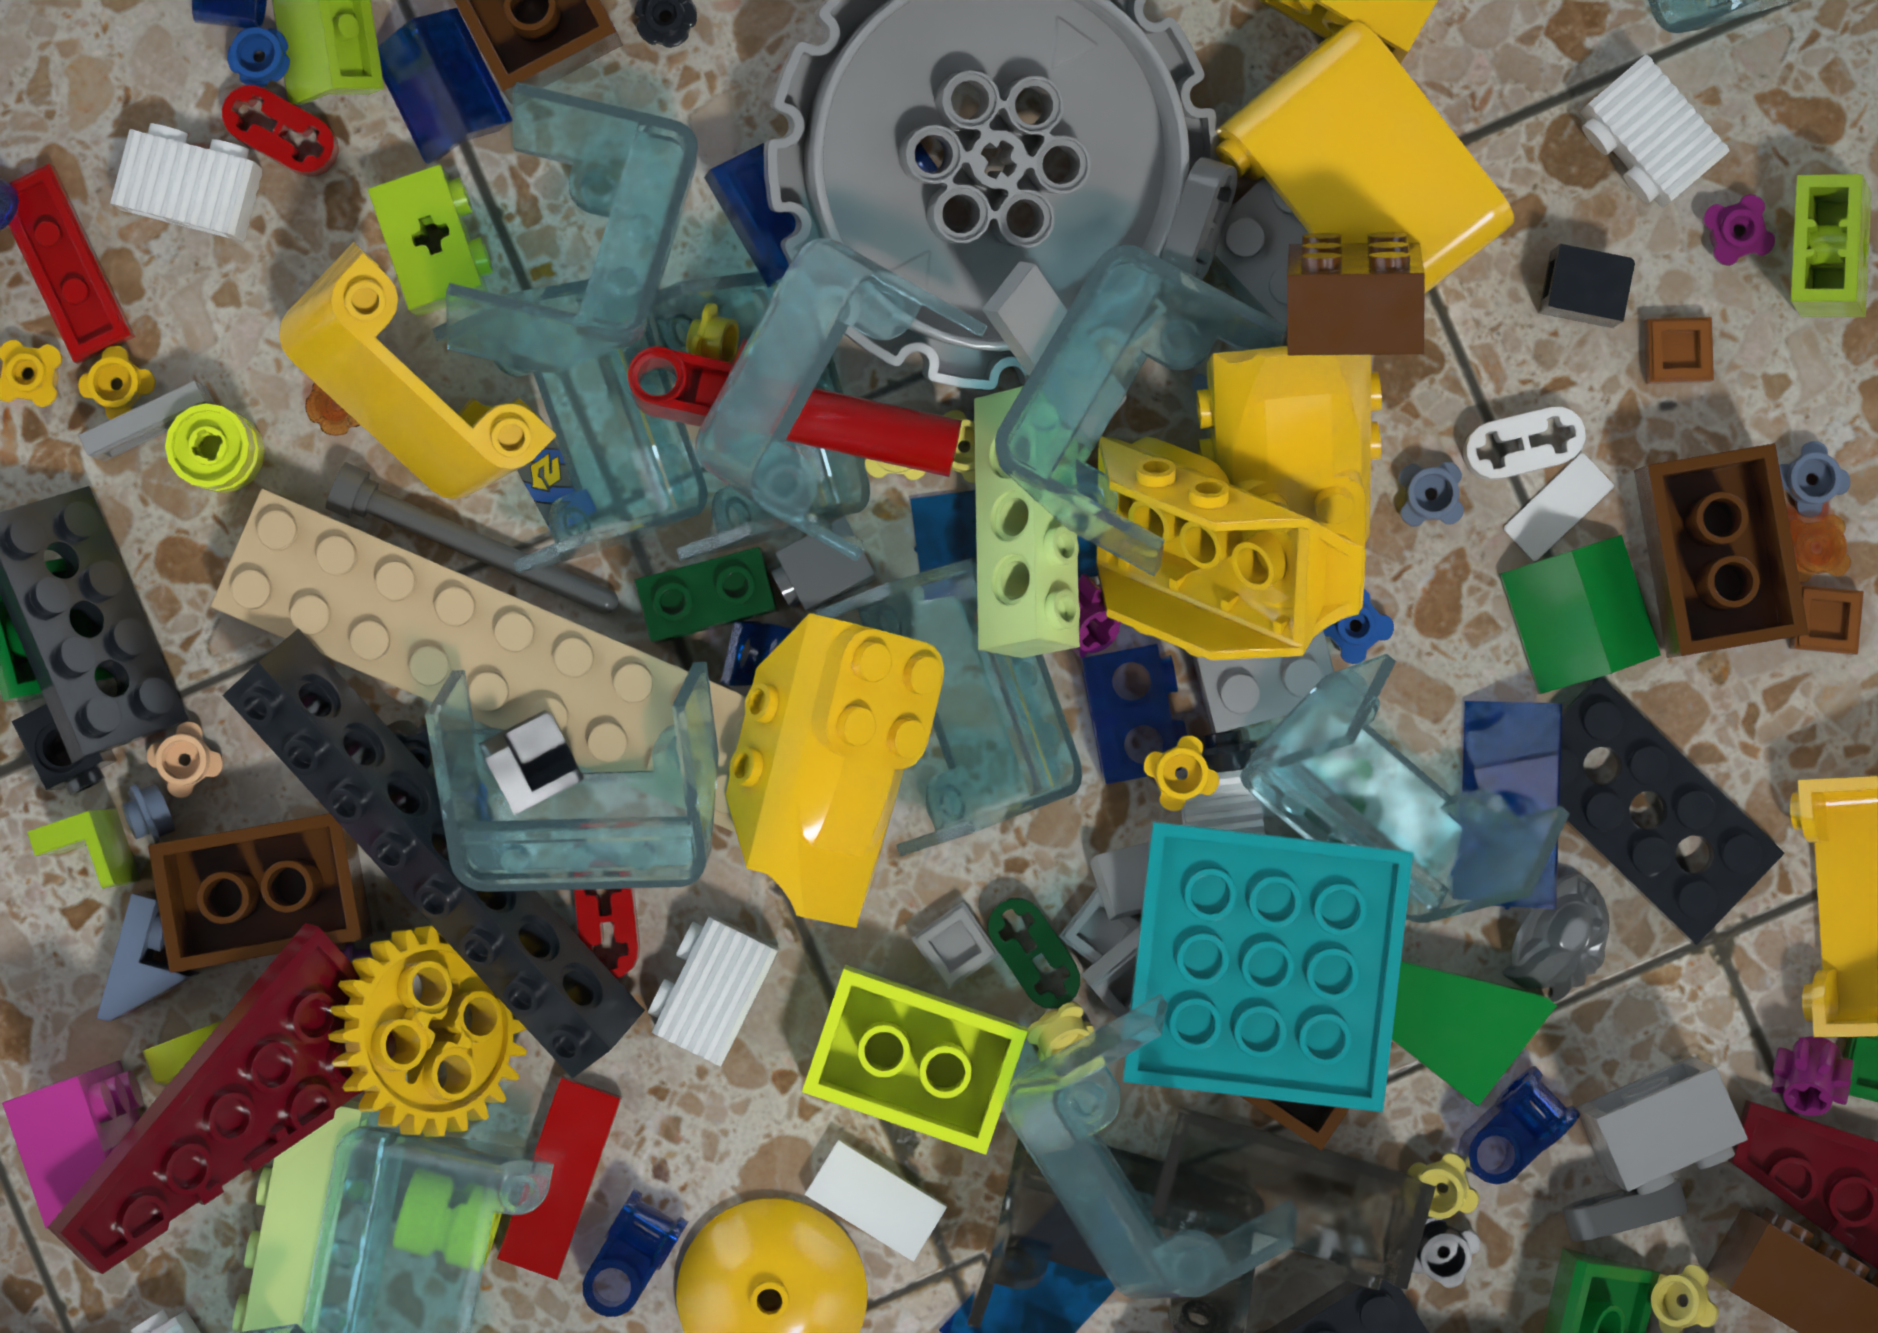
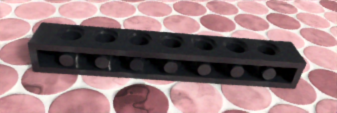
M299 629L262 658L222 695L572 1079L608 1053L642 1015L645 1009Z

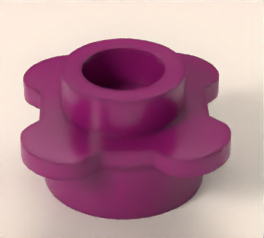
M1748 194L1742 197L1737 204L1727 207L1714 204L1705 211L1703 223L1709 229L1710 241L1714 247L1713 257L1721 265L1731 266L1739 258L1754 253L1758 256H1765L1772 251L1775 245V236L1766 229L1762 216L1765 211V203L1760 197ZM1736 224L1744 227L1745 232L1742 236H1737L1734 233L1733 228Z

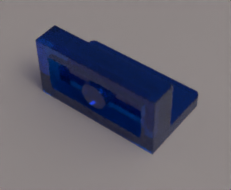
M458 8L412 18L378 46L383 80L425 163L429 164L439 161L462 142L499 132L513 121Z
M764 143L710 169L704 176V179L765 284L770 288L791 276L798 280L781 248L782 240L794 232L796 220L789 212H774L769 208L764 178Z

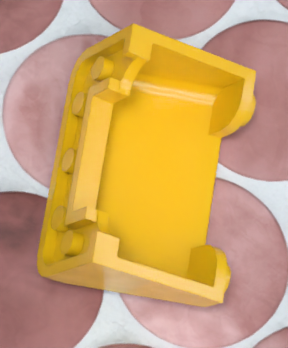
M1358 21L1348 23L1318 44L1215 130L1219 136V145L1215 148L1219 161L1234 166L1237 170L1238 178L1244 175L1252 180H1258L1264 176L1309 234H1340L1341 244L1368 243V234L1400 232L1407 234V243H1420L1425 272V294L1488 246L1514 223L1513 211L1501 191L1373 30Z
M355 242L287 311L280 322L278 335L281 347L288 358L430 490L443 498L459 499L467 497L520 469L535 459L556 436V433L518 396L511 403L507 402L495 406L483 405L472 397L456 413L390 352L376 336L390 323L396 313L398 304L396 287L387 274L379 268V265Z
M1878 775L1798 780V792H1793L1790 800V815L1794 830H1803L1806 841L1815 843L1822 969L1815 973L1813 983L1805 984L1803 987L1802 1008L1804 1018L1807 1022H1813L1814 1037L1878 1036Z

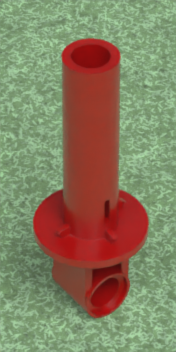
M743 339L733 363L655 346L639 352L629 365L628 382L636 406L643 413L652 417L716 430L718 459L728 461L735 441H738V445H740L744 440L745 432L950 477L962 420L759 375L761 364L759 360L753 363L754 340ZM657 369L667 370L677 378L673 389L660 396L650 395L641 388L643 378L649 372Z

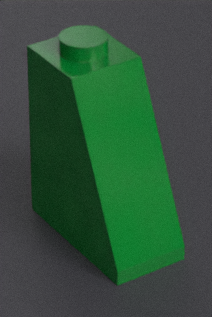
M1401 960L1392 1041L1465 1099L1478 1107L1557 1005L1547 997L1537 993Z

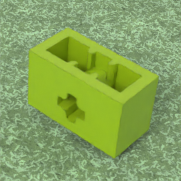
M439 164L367 189L408 310L416 317H420L489 293L484 276L492 274L494 271L482 237L471 240L463 216L473 213V209L461 177L450 180L448 172ZM436 225L443 233H449V236L441 239L443 251L436 254L426 245H420V243L429 239L427 227Z
M1863 174L1797 175L1791 303L1801 317H1866L1872 192Z

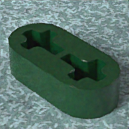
M1008 898L1001 901L989 916L988 933L992 943L1028 997L1035 1004L1046 1009H1058L1062 1005L1071 1002L1077 996L1080 988V972L1042 912L1031 901L1024 898ZM1013 909L1018 916L1029 912L1034 919V922L1027 927V930L1037 946L1027 953L1015 937L1004 941L999 935V931L1005 926L1002 915L1007 910ZM1040 953L1043 954L1053 969L1064 965L1069 971V975L1062 980L1066 991L1057 997L1050 990L1039 993L1034 987V984L1041 979V976L1032 959Z

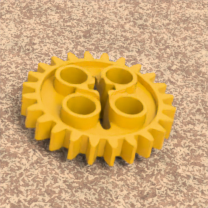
M433 926L415 927L414 933L412 930L392 932L391 942L386 940L371 943L370 947L374 959L370 957L356 958L352 961L360 980H344L338 984L340 989L350 997L348 1005L332 1006L330 1010L332 1014L345 1020L344 1029L328 1034L329 1040L345 1043L346 1048L345 1053L332 1061L333 1066L351 1067L353 1074L346 1080L342 1088L344 1091L364 1090L365 1093L360 1100L358 1109L361 1112H376L380 1110L378 1125L381 1127H397L399 1125L400 1134L420 1135L423 1131L424 1137H441L445 1135L446 1129L448 1132L467 1131L468 1119L470 1121L487 1120L489 1114L485 1102L504 1103L507 1099L498 1083L500 1081H518L520 1077L508 1062L510 1057L526 1055L527 1050L513 1042V1034L522 1032L526 1028L519 1020L513 1019L512 1012ZM416 974L422 982V993L419 1000L416 999L412 986ZM467 1005L472 1012V1024L469 1030L464 1023L463 1016ZM390 1032L396 1041V1050L392 1059L386 1051V1040ZM441 1062H443L447 1073L443 1088L438 1082L437 1075Z

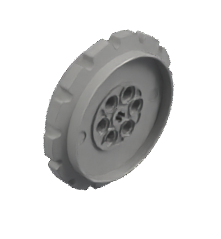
M825 0L814 14L815 19L824 31L822 42L818 46L806 42H798L791 47L779 73L771 98V109L786 117L789 126L788 131L784 137L769 139L764 144V178L768 205L771 211L789 212L796 220L794 232L782 240L781 248L794 275L809 298L817 303H824L833 297L841 299L844 304V313L838 322V329L863 350L889 365L900 366L908 355L918 352L923 360V377L937 383L962 388L992 390L998 385L999 375L1002 370L1012 366L1021 384L1035 385L982 310L1021 261L1036 264L1091 345L1093 341L1100 337L1112 347L1123 348L1147 329L1168 306L1169 300L1160 287V281L1164 275L1161 266L1162 254L1188 175L1194 164L1202 157L1219 161L1215 152V148L1219 145V136L1215 131L1218 129L1216 113L1211 108H1197L1190 100V91L1194 85L1203 80L1204 71L1192 45L1177 21L1172 17L1160 18L1153 23L1147 20L1143 13V6L1146 0ZM961 82H967L974 86L980 98L976 114L969 119H963L958 116L953 110L951 103L952 93ZM1027 87L1035 90L1043 102L1041 116L1032 124L1023 122L1018 117L1015 109V101L1018 94ZM926 136H931L938 140L944 151L941 166L932 173L924 172L915 161L916 145ZM1000 145L1002 150L998 158L1005 164L1003 171H989L986 174L984 170L987 167L988 161L981 155L983 148H997ZM1055 146L1060 147L1066 152L1070 162L1067 176L1058 183H1053L1046 177L1042 164L1046 153ZM955 195L962 196L971 208V218L968 225L958 232L950 230L945 225L942 217L945 203ZM1023 200L1032 208L1034 222L1028 233L1017 237L1008 228L1006 217L1011 205L1016 201Z

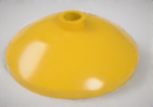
M779 1197L758 1198L741 1202L727 1208L711 1219L698 1232L685 1253L680 1266L676 1289L678 1315L684 1333H860L864 1322L868 1297L867 1279L862 1259L855 1244L845 1230L823 1211L801 1201ZM774 1289L779 1292L782 1297V1305L777 1310L767 1311L760 1306L758 1295L763 1290Z

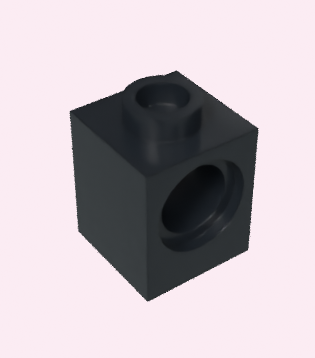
M47 704L11 721L46 790H61L66 787L70 796L80 793L103 781L105 776L101 769L117 761L111 749L70 765L62 763L57 758L54 749L59 731Z

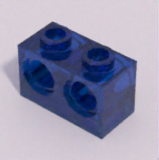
M1152 644L1079 659L1103 784L1148 777L1144 771V763L1133 761L1125 751L1124 743L1129 731L1140 725L1153 729L1160 740V753L1176 747L1179 739L1187 736L1183 717L1172 719L1167 694L1178 692L1172 656H1160L1158 644ZM1122 664H1136L1147 674V690L1137 700H1125L1113 688L1112 679L1114 672Z

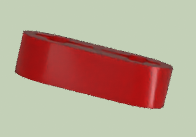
M256 85L240 86L233 90L224 101L222 121L227 131L244 145L291 171L306 177L319 176L329 171L335 164L339 153L338 140L334 132L323 121ZM258 100L264 101L261 111L269 119L277 123L274 130L270 132L259 125L252 124L247 132L243 131L245 121L238 115L240 107L244 104L247 107L253 108ZM288 130L305 138H308L314 130L318 131L319 134L316 141L324 148L323 152L318 158L308 155L303 162H299L297 159L299 158L300 151L292 143L284 140V137Z
M600 858L588 862L580 869L575 878L574 895L579 938L593 952L594 946L604 942L603 923L613 922L614 938L618 943H627L628 954L618 958L616 968H608L605 958H597L615 978H619L632 970L640 957V937L634 882L630 871L623 863L611 858ZM599 868L607 869L609 878L620 879L622 885L621 891L611 894L612 914L602 915L599 895L588 894L587 882L597 879V869Z

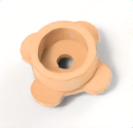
M194 722L181 723L177 727L175 735L168 737L162 743H153L147 751L149 765L157 768L161 777L168 782V792L178 798L190 796L193 793L194 785L207 776H218L224 766L222 755L210 750L203 740L202 727ZM185 753L191 757V762L187 766H183L180 763V756Z

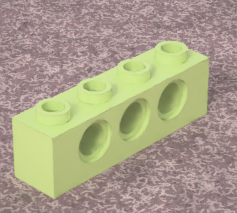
M1029 384L974 398L978 650L1025 658L1080 647L1075 441L1036 385Z

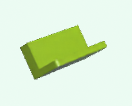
M272 0L277 31L285 37L288 43L286 56L289 57L290 65L284 76L288 102L293 105H303L328 94L370 95L384 89L371 0Z
M117 808L89 810L27 831L35 856L66 853L87 845L102 889L140 881V876Z

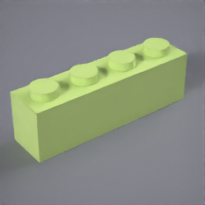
M349 1100L337 1108L332 1120L275 1157L273 1168H263L256 1195V1204L265 1206L261 1231L252 1230L247 1243L244 1267L253 1269L249 1294L240 1293L233 1317V1331L241 1333H329L370 1112H361L358 1109L360 1102Z

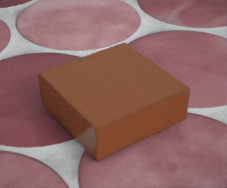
M1712 317L1654 318L1644 321L1646 384L1709 383L1714 381Z
M1800 585L1809 635L1791 637L1790 649L1858 655L1864 591Z

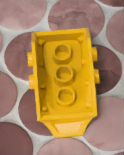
M1288 346L1213 353L1207 362L1208 389L1196 390L1200 429L1209 428V438L1198 439V454L1218 464L1226 473L1231 485L1310 518L1339 536L1365 548V544L1370 536L1371 460L1381 459L1382 454L1378 422H1371V411L1382 409L1380 378L1378 372H1371V355L1288 356Z
M1099 436L1097 575L1107 617L1133 627L1141 634L1154 636L1185 649L1190 655L1203 657L1208 660L1303 656L1316 635L1330 625L1360 613L1363 607L1365 548L1339 536L1310 518L1231 485L1226 473L1219 465L1206 457L1152 437H1143L1129 444L1117 438Z
M809 613L756 668L752 687L745 700V716L737 749L729 765L730 777L725 795L746 868L770 876L790 900L796 916L857 928L881 854L904 769L917 763L923 756L929 741L944 678L942 656L935 648V645Z

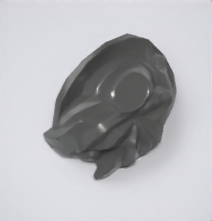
M1577 873L1560 877L1543 894L1518 930L1512 946L1511 965L1502 971L1506 978L1526 989L1537 987L1541 989L1551 988L1553 990L1550 995L1552 1002H1557L1564 998L1572 987L1585 985L1587 976L1595 974L1604 962L1610 924L1605 900L1594 883Z

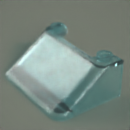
M370 1125L359 1126L350 1130L342 1137L335 1150L300 1333H471L494 1212L522 1215L536 1209L547 1196L554 1164L521 1146L449 1136L424 1137L423 1133L420 1135H402L399 1129Z

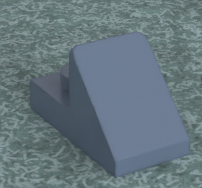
M143 891L132 893L130 896L98 1011V1019L112 1021L124 1017L199 975V972L193 970L170 973L167 963L152 959L154 950L162 952L165 948L156 894Z

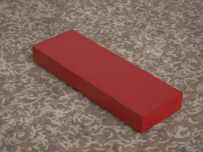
M49 163L1 186L0 209L73 362L80 364L101 354L110 346H118L135 338L55 167Z
M565 1076L560 1078L498 1254V1260L558 1280L622 1096Z

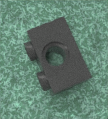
M845 516L775 552L782 566L771 571L788 605L793 608L802 603L808 613H814L877 580Z

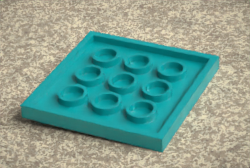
M1152 821L1124 1058L1123 1082L1383 1112L1414 852Z

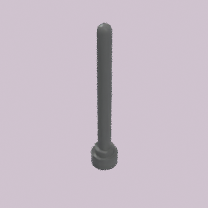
M347 462L343 464L331 487L325 509L348 519L353 514L365 518L367 513L602 614L612 613L618 606V597L614 591L378 490L379 483L369 479L370 472Z

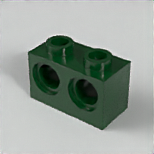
M760 547L634 579L650 641L655 644L779 612L764 553Z

